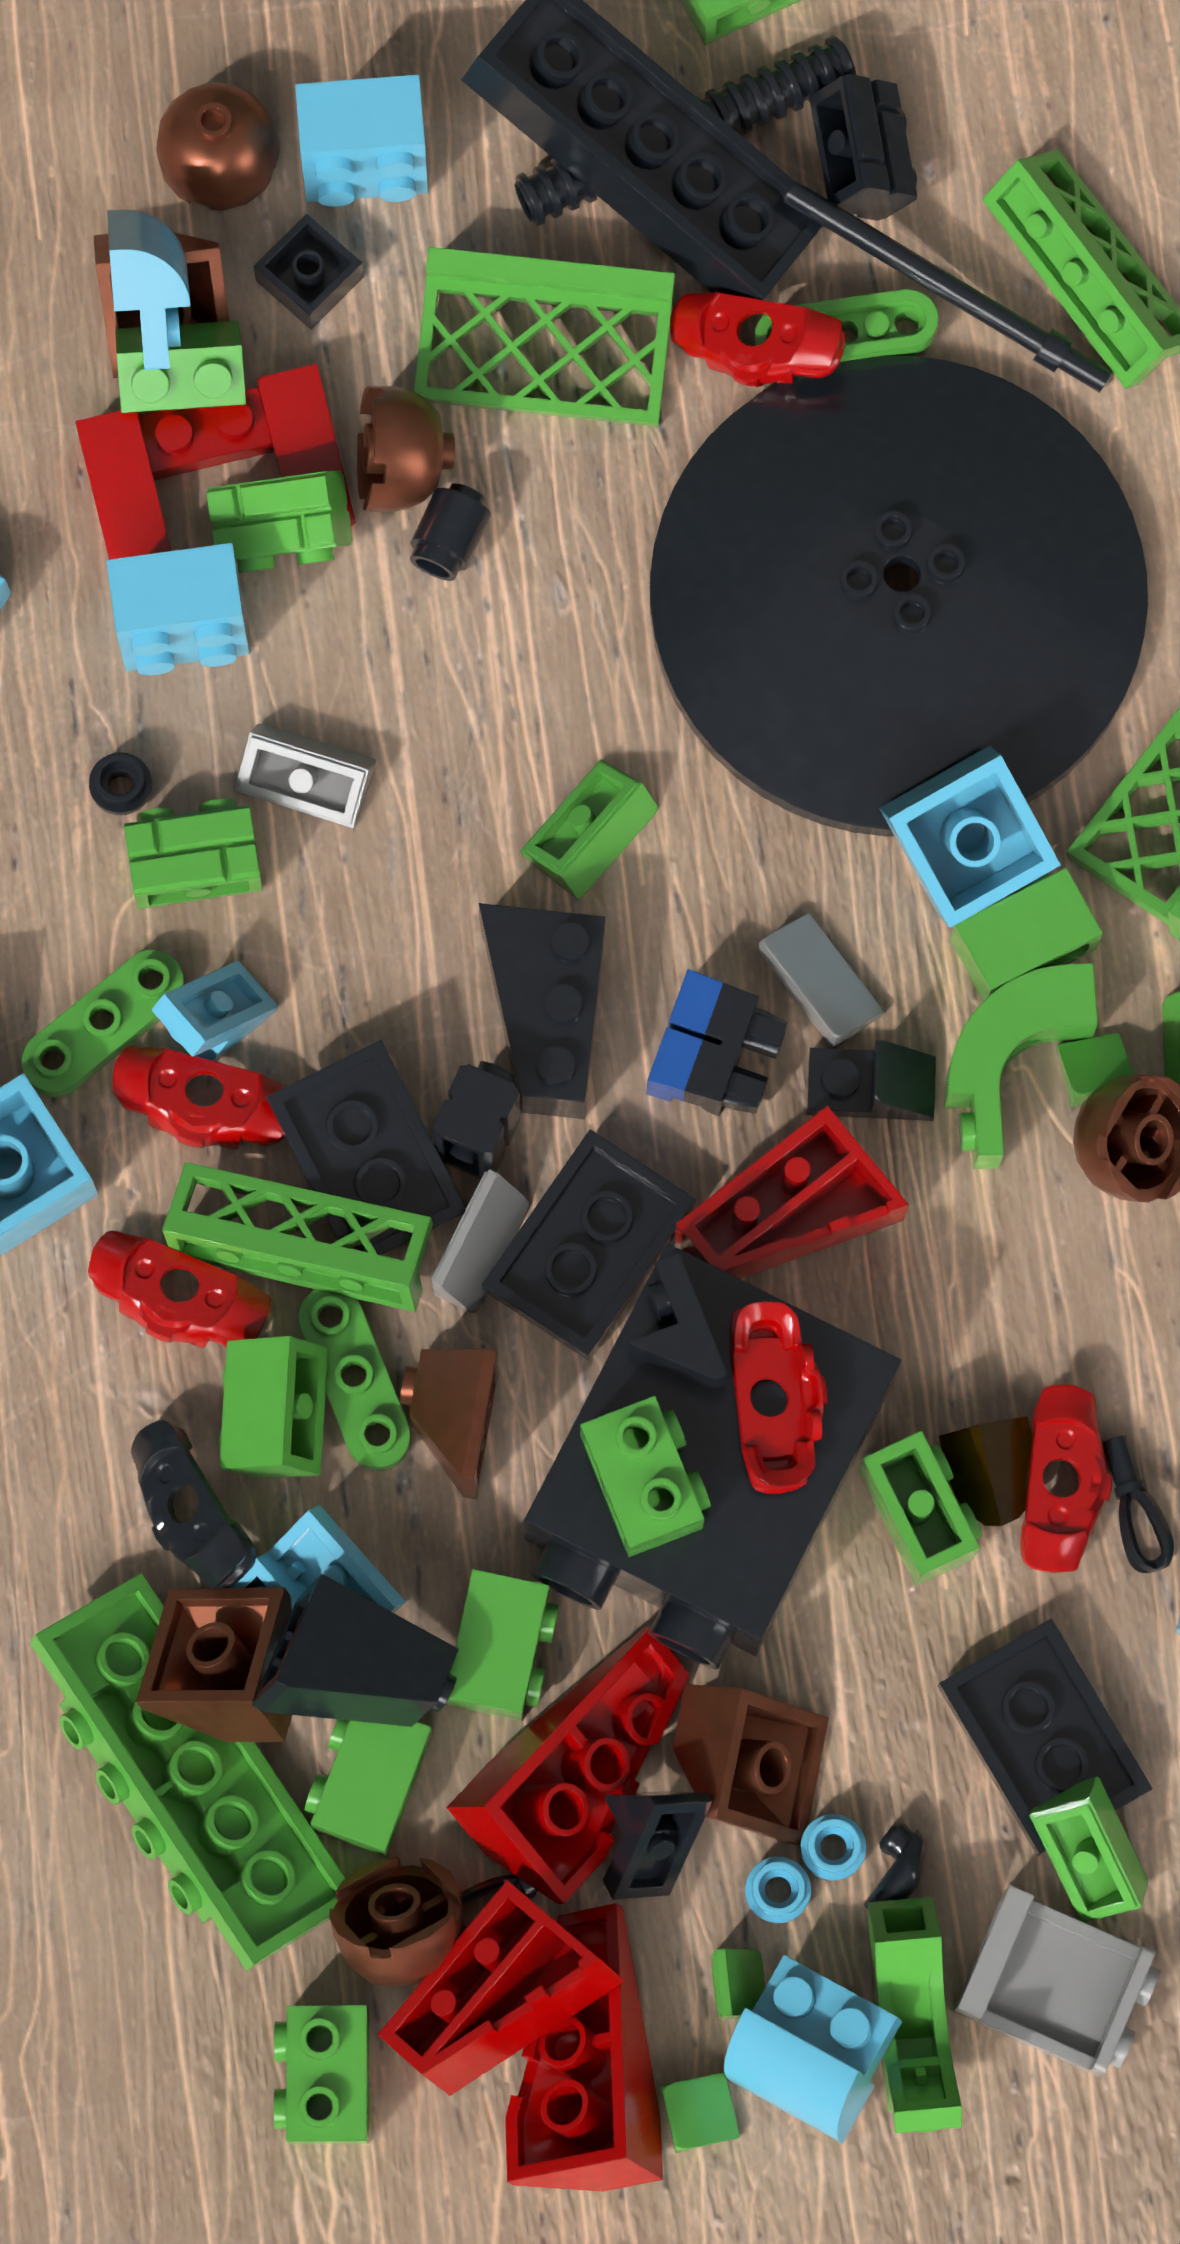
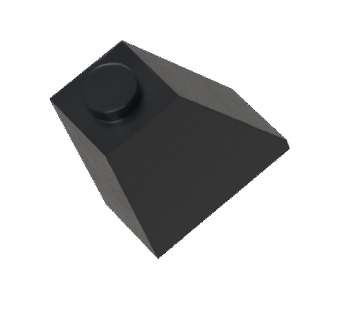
M321 1574L296 1600L252 1706L268 1713L412 1727L430 1709L438 1712L448 1701L457 1680L456 1676L450 1674V1670L459 1649Z

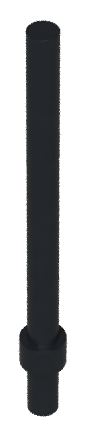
M794 181L783 200L784 203L1036 354L1033 361L1053 373L1059 368L1095 391L1101 392L1112 371L1072 348L1073 340L1053 328L1049 333L833 202L798 181Z

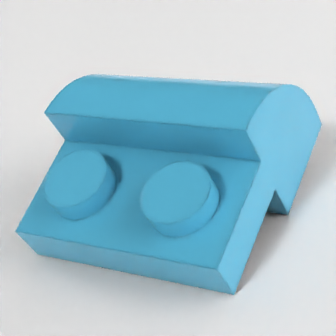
M107 210L114 311L140 310L144 370L169 369L168 347L181 346L178 307L191 306L184 250L172 230L159 219L135 210Z
M320 1505L308 1510L267 1553L256 1558L254 1566L242 1579L233 1586L228 1587H285L290 1594L291 1607L293 1609L299 1596L321 1574H324L393 1613L406 1602Z
M783 1955L752 2011L747 2008L744 2009L727 2049L724 2073L726 2078L736 2085L843 2144L875 2087L870 2080L902 2021L888 2011Z

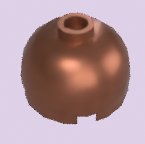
M211 82L189 88L170 103L160 120L156 152L164 181L180 199L190 204L191 199L199 204H208L211 210L224 211L246 205L266 190L278 161L279 142L268 110L254 94L234 84Z
M368 385L363 392L359 414L371 415V423H366L364 432L358 433L357 436L359 499H366L362 509L374 512L408 510L423 503L437 489L442 470L453 469L455 460L454 433L443 432L440 414L429 400L410 389L394 386Z
M1136 1074L1124 1075L1103 1083L1082 1103L1075 1120L1073 1145L1077 1163L1094 1186L1109 1196L1121 1200L1147 1203L1155 1199L1166 1200L1175 1196L1180 1191V1084L1169 1077Z
M399 1857L384 1858L360 1867L343 1880L335 1893L338 1902L333 1910L330 1908L329 1913L334 1938L348 1966L371 1983L392 1988L413 1986L421 1983L428 1974L434 1972L453 1949L455 1941L463 1933L464 1907L459 1886L451 1871L434 1860L420 1858L422 1867L414 1865L401 1866Z

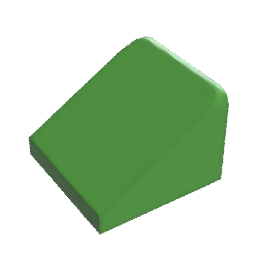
M1119 1032L1056 1046L1070 1107L1082 1105L1091 1093L1103 1083L1119 1076L1134 1074Z
M715 1949L710 1959L716 2015L720 2017V2020L739 2019L745 2008L750 2011L754 2009L765 1989L762 1955L756 1949Z
M724 2072L660 2087L675 2153L740 2138Z

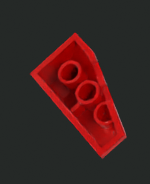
M618 1903L558 1915L557 1923L601 1959L625 1982L523 2048L522 2057L527 2059V2064L518 2096L511 2095L505 2116L507 2182L514 2186L604 2192L663 2180L660 2111L623 1907Z

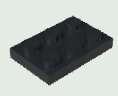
M382 1040L265 1097L312 1191L431 1217L432 1229L464 1214L466 1208ZM331 1214L325 1216L337 1241L353 1232L344 1217ZM358 1221L361 1228L369 1224L366 1222ZM390 1228L369 1241L376 1253L382 1255L410 1241L413 1233ZM361 1244L353 1248L355 1250L364 1251Z
M589 1129L482 1283V1290L586 1360H589L660 1257L666 1244H669L674 1237L676 1223L691 1212L696 1205V1199Z
M1052 1618L938 1684L940 1692L1037 1857L1045 1853L1046 1849L1029 1816L1033 1808L1081 1781L1095 1776L1100 1778L1115 1811L1153 1789Z

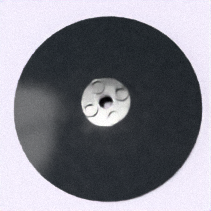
M876 356L842 361L830 375L822 378L794 376L792 384L778 383L758 394L732 413L709 435L690 459L675 484L661 517L654 543L650 571V619L654 646L663 676L677 707L691 730L712 756L733 776L757 794L793 814L821 825L853 833L885 837L894 836L880 811V807L988 746H991L1002 756L1027 803L1041 796L1065 778L1090 753L1107 731L1124 701L1137 668L1145 636L1148 609L1147 571L1142 542L1133 513L1115 477L1102 457L1086 438L1056 410L1033 394L1003 378L975 367L943 359L918 356ZM904 564L915 570L919 577V583L909 591L899 592L891 589L886 584L884 572L893 565Z

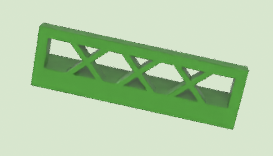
M1059 149L1018 159L982 198L983 202L1124 388L1127 389L1139 385L1165 358L1180 354L1179 306ZM1045 173L1050 174V176L1057 183L1060 189L1053 185V183L1050 181V179L1046 176ZM1085 225L1090 227L1095 235L1091 234ZM1120 272L1126 274L1132 283L1128 282ZM1157 320L1166 326L1172 336H1168Z
M185 1162L162 1231L168 1247L216 1267L416 1312L423 1291L418 1271L433 1223L431 1217ZM196 1184L223 1190L230 1202V1205L209 1216L187 1211ZM235 1193L246 1196L238 1200ZM269 1200L284 1204L291 1219L267 1230L254 1227L246 1212ZM296 1207L305 1208L307 1210L302 1213H299ZM331 1214L344 1217L353 1232L329 1244L316 1241L307 1226ZM239 1217L242 1224L230 1220ZM358 1221L366 1222L369 1224L361 1228ZM390 1228L413 1233L404 1261L378 1255L369 1240ZM297 1231H300V1233L302 1234L303 1238H302V1237H298V1236H293L292 1234L295 1233V1232H297ZM361 1244L364 1251L355 1250L353 1248Z

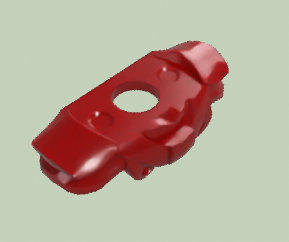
M718 292L683 295L674 306L670 318L672 341L681 346L687 355L704 359L710 369L731 376L735 382L751 387H761L775 382L792 384L794 376L822 378L830 375L840 363L846 342L842 322L836 317L807 307ZM755 314L768 316L772 321V332L769 338L757 346H748L742 343L739 336L742 323L748 317Z
M128 1046L124 1048L116 1060L113 1070L112 1088L119 1103L127 1110L147 1115L148 1125L157 1130L167 1132L181 1144L194 1148L220 1146L228 1149H237L241 1141L261 1146H270L279 1143L285 1137L265 1097L287 1085L275 1081L264 1074L197 1056L192 1057L189 1054L167 1048ZM198 1075H211L221 1082L224 1089L223 1094L215 1104L199 1106L188 1099L185 1092L186 1086L191 1079Z
M114 1230L107 1231L102 1235L92 1250L88 1274L96 1290L101 1295L117 1301L121 1314L135 1320L146 1329L148 1335L157 1340L167 1343L172 1341L190 1343L200 1348H205L208 1342L212 1341L227 1347V1341L256 1339L264 1327L271 1305V1298L240 1276L149 1238ZM175 1269L190 1271L195 1275L199 1283L197 1293L191 1299L184 1302H175L168 1299L160 1287L163 1277Z
M763 1301L751 1303L745 1307L735 1309L731 1319L730 1352L742 1455L751 1485L756 1491L767 1494H782L804 1486L815 1468L814 1442L822 1438L821 1421L824 1406L827 1405L828 1389L825 1377L821 1376L814 1361L811 1343H802L799 1321L793 1310L780 1302ZM761 1380H772L781 1385L787 1397L785 1409L781 1414L768 1417L754 1409L750 1393L755 1383Z
M1062 1384L1044 1388L1034 1408L1032 1420L1033 1440L1025 1517L1020 1535V1552L1023 1562L1031 1569L1046 1573L1073 1572L1078 1569L1086 1549L1089 1534H1093L1103 1504L1109 1501L1112 1492V1475L1107 1473L1103 1439L1099 1434L1095 1397L1091 1392L1078 1386ZM1052 1461H1067L1076 1469L1079 1483L1072 1495L1057 1497L1046 1489L1043 1483V1472L1045 1467Z

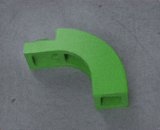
M1093 963L1050 966L1031 971L1009 981L979 1005L961 1031L946 1075L944 1109L969 1108L968 1113L959 1114V1136L961 1151H972L973 1169L999 1168L1004 1155L1000 1078L1007 1065L1021 1052L1039 1044L1093 1038L1098 1025Z
M922 1897L867 1902L875 2005L897 2016L902 2021L881 2060L888 2112L892 2113L895 2134L906 2132L927 2133L939 2129L962 2127V2105L948 2034L943 1983L942 1939L934 1898Z

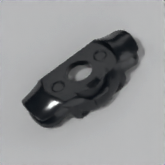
M165 1420L155 1421L138 1432L131 1447V1455L138 1473V1483L148 1514L154 1525L152 1527L153 1534L165 1550H170L176 1558L193 1570L210 1589L231 1587L242 1579L254 1566L256 1561L255 1547L241 1525L228 1516L189 1451L193 1446L185 1431L179 1427H173ZM190 1485L197 1493L198 1506L194 1516L189 1521L182 1523L175 1516L173 1503L177 1492L182 1487Z

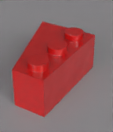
M826 1106L677 1222L675 1240L685 1252L742 1279L904 1221L909 1204L831 1109Z
M507 1880L455 1941L453 1949L441 1965L423 1979L377 2035L420 2074L451 2096L625 1981Z

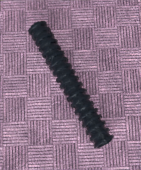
M832 35L825 39V46L821 47L819 44L814 43L808 47L807 54L798 50L791 54V61L789 62L780 58L774 62L773 69L770 70L768 67L762 66L757 69L755 77L746 73L739 78V84L735 85L732 81H728L722 85L721 92L718 93L712 88L705 92V99H698L735 131H740L745 135L752 131V124L757 123L760 127L769 124L770 116L781 119L787 115L788 108L795 112L803 109L804 101L808 100L810 102L811 95L841 76L847 74L856 75V70L845 44ZM555 159L550 161V167L547 169L542 165H538L533 168V175L528 177L525 173H520L515 177L516 182L514 186L519 202L529 221L533 222L536 226L544 224L546 222L545 216L551 215L554 219L562 216L563 208L568 207L571 211L578 209L580 201L583 199L588 203L597 200V195Z

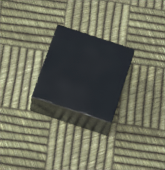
M308 214L297 222L254 265L256 282L310 329L316 326L364 278L363 263Z

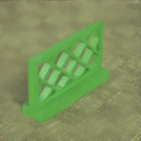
M428 247L427 278L414 392L427 398L430 403L659 427L675 273ZM438 293L465 296L478 314L450 335L436 317ZM477 297L496 300L485 308ZM509 301L526 302L539 321L512 342L492 315ZM538 304L555 305L557 307L546 315ZM571 307L587 309L601 326L575 348L571 346L553 323ZM599 310L619 313L607 321ZM632 314L658 316L656 339L636 355L614 329ZM485 321L504 344L505 348L478 369L459 346L458 342ZM435 328L444 341L432 350ZM547 328L567 354L539 375L519 349L543 329ZM607 334L628 361L601 382L580 355ZM451 348L470 371L471 375L454 389L428 387L430 364ZM654 352L651 375L641 362ZM511 355H513L533 380L514 396L498 394L484 377ZM571 362H574L594 388L577 402L560 401L546 382ZM635 368L650 387L648 410L621 407L607 389ZM479 382L487 393L467 390ZM537 389H540L547 399L530 398L529 396ZM601 395L609 406L589 403Z
M1179 707L1066 853L1067 859L1167 924L1170 935L1180 941V885L1165 903L1144 889L1141 874L1142 870L1178 865L1180 874V809L1176 810L1172 782L1180 781V768L1169 769L1166 753L1175 740H1180ZM1160 760L1162 770L1151 772ZM1164 784L1169 811L1132 817L1129 798L1137 788ZM1123 807L1125 818L1113 820ZM1171 824L1176 852L1139 858L1134 830ZM1127 831L1132 859L1105 863L1088 851L1101 835ZM1134 872L1135 882L1123 874Z

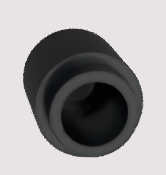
M452 483L450 488H437L433 492L410 542L414 549L410 556L411 563L421 571L438 579L446 581L455 580L459 570L467 569L491 518L490 511L483 505L485 498L476 490L459 483Z

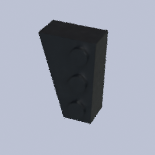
M479 903V923L500 1011L511 1069L515 1076L514 1082L516 1088L520 1091L521 1113L584 1119L605 939V916Z

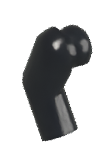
M894 1822L879 1842L881 1851L892 1856L895 1861L864 1902L867 1910V1902L909 1899L919 1885L926 1850L925 1839L919 1830L914 1833L903 1822Z

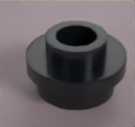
M123 752L113 753L100 759L93 767L89 776V790L92 799L103 811L113 815H128L138 811L148 801L152 791V778L148 767L138 757ZM118 777H126L133 782L132 788L122 795L115 794L109 789L111 782Z

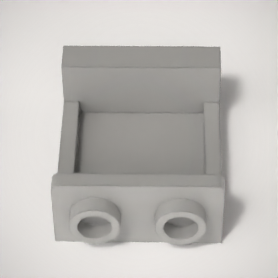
M1009 1885L1002 1895L953 2012L1098 2077L1106 2073L1109 2064L1121 2068L1135 2035V2031L1125 2027L1134 2004L1137 2003L1146 2007L1160 1976L1161 1970L1151 1966L1156 1950L1145 1945L1142 1947L1135 1946L1033 1900L1034 1895Z

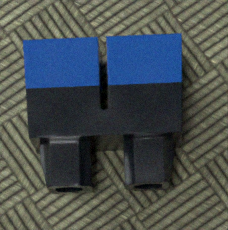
M687 969L669 1019L668 1027H666L647 1080L646 1095L671 1102L672 1098L701 1106L705 1111L716 1116H720L722 1107L757 1114L768 1083V1077L737 1067L741 1054L745 1048L776 1059L787 1030L788 1022L768 1011L757 1008L759 996Z

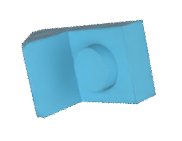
M237 960L165 993L152 1008V1011L167 1027L173 1039L181 1044L189 1055L217 1061L268 1019L279 1006Z

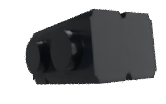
M847 74L837 78L810 96L809 100L822 173L829 201L852 215L856 214L858 218L879 221L886 219L917 200V175L911 163L906 135L907 120L904 112L901 110L897 83L877 79L870 81L868 77Z
M480 1061L478 1067L470 1064L459 1067L448 1091L449 1100H444L432 1126L434 1146L444 1164L478 1179H481L484 1172H488L489 1169L497 1173L505 1155V1146H509L520 1122V1091L516 1088V1084L513 1083L515 1076L500 1066L485 1061Z

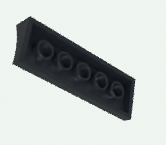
M525 0L479 54L461 79L711 293L718 292L764 300L822 227L821 224L783 202L794 183L792 178L583 0Z

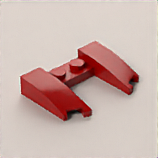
M317 364L258 377V387L245 390V405L158 410L137 415V412L121 413V410L75 421L109 560L171 551L154 483L155 480L272 452L275 455L280 478L341 470L344 475L348 502L346 509L349 512L351 526L356 523Z

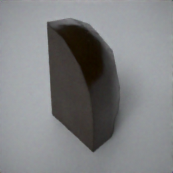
M1028 1416L978 1424L940 1435L941 1449L953 1474V1479L950 1480V1483L959 1503L966 1502L976 1520L985 1526H1003L1020 1518L1026 1507L1033 1440Z

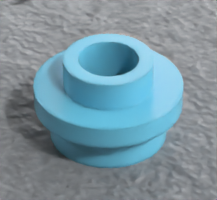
M839 1814L823 1815L812 1821L805 1829L800 1843L801 1857L808 1870L815 1876L829 1881L842 1880L853 1875L862 1865L866 1854V1840L860 1827L850 1818ZM828 1836L840 1838L845 1844L844 1856L838 1860L827 1859L820 1849L824 1838Z
M770 1857L759 1862L750 1871L745 1884V1896L750 1909L762 1920L776 1924L786 1923L801 1915L807 1907L811 1896V1884L807 1873L797 1862L786 1857ZM775 1878L786 1881L790 1887L789 1898L781 1903L772 1902L765 1893L766 1884Z

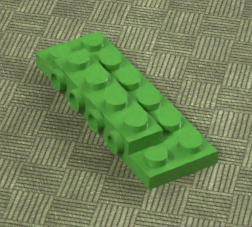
M140 1573L36 1633L30 1641V1645L65 1696L59 1705L64 1712L59 1718L64 1736L75 1749L88 1748L100 1767L95 1772V1778L102 1794L114 1805L123 1801L136 1821V1824L132 1825L131 1832L137 1847L148 1859L153 1860L159 1856L173 1877L168 1881V1890L176 1906L187 1915L195 1911L203 1924L212 1919L245 1970L249 1971L330 1920V1908L333 1910L338 1902L335 1892L346 1878L255 1742H225L143 1710L136 1703L164 1608L143 1574Z

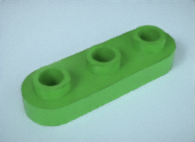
M911 289L795 305L836 317L841 320L842 329H848L856 335L854 341L845 343L840 362L876 356L917 355L925 351L932 344L938 325V312L932 300L925 294ZM766 315L762 316L756 326L754 346L765 342L772 332V321ZM907 320L912 322L917 330L911 334H902L896 329L895 325L899 321Z
M145 950L135 954L36 1034L27 1043L22 1054V1069L34 1090L48 1097L69 1095L116 1058L124 1048L132 1045L160 1022V1019L153 1013L152 1008L165 993L185 985L184 976L178 962L171 955L159 950ZM155 971L163 976V982L158 988L149 990L140 985L142 976L147 972ZM101 1011L110 1012L114 1016L113 1024L104 1030L96 1029L91 1025L93 1016ZM52 1051H58L65 1056L63 1065L55 1070H49L42 1066L44 1056Z
M316 1289L301 1304L298 1316L299 1326L305 1341L328 1347L325 1394L352 1459L367 1470L377 1472L390 1470L399 1465L409 1451L411 1443L410 1429L361 1305L355 1298ZM329 1307L337 1308L343 1314L340 1324L332 1328L325 1327L318 1321L320 1313ZM351 1366H359L367 1374L365 1381L356 1387L348 1386L342 1380L343 1372ZM374 1425L385 1426L390 1431L389 1440L381 1446H373L365 1439L366 1432Z

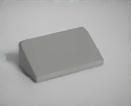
M260 723L249 733L234 791L354 828L377 761L362 754Z
M809 913L770 933L759 941L758 952L832 1049H836L884 1015L883 1009Z
M490 1169L488 1172H484L431 1278L434 1296L469 1313H475L479 1309L486 1295V1292L482 1290V1283L514 1239L529 1209L527 1198L501 1175Z

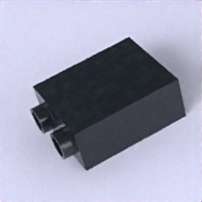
M667 1243L658 1261L680 1253L727 1372L726 1387L711 1391L629 1355V1342L673 1325L671 1318L660 1322L653 1308L647 1290L648 1284L656 1282L653 1269L524 1519V1537L526 1541L544 1549L531 1573L535 1579L545 1585H549V1588L561 1595L596 1610L602 1609L613 1585L660 1608L648 1632L653 1639L696 1663L712 1669H719L731 1644L755 1657L757 1656L894 1383L902 1360ZM763 1301L786 1304L796 1314L799 1321L802 1343H811L814 1361L821 1376L825 1377L828 1389L827 1405L824 1406L821 1421L822 1438L814 1442L815 1468L804 1486L782 1494L762 1493L756 1491L751 1485L742 1455L730 1352L733 1311L748 1304ZM761 1380L752 1387L750 1399L758 1413L773 1417L783 1412L787 1403V1397L781 1385L772 1380ZM655 1396L661 1412L673 1409L686 1441V1446L677 1449L686 1473L694 1470L698 1471L707 1491L711 1507L701 1511L704 1517L703 1529L628 1557L581 1439L580 1424Z

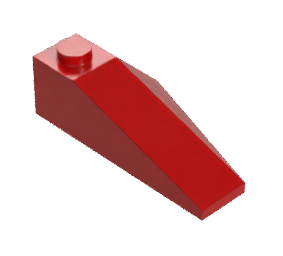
M651 1626L641 1629L491 1759L446 1807L487 1857L556 1904H565L607 1857L615 1839L610 1834L616 1819L606 1803L605 1797L609 1794L636 1793L640 1783L635 1779L651 1745L659 1743L690 1676L671 1650L648 1634Z

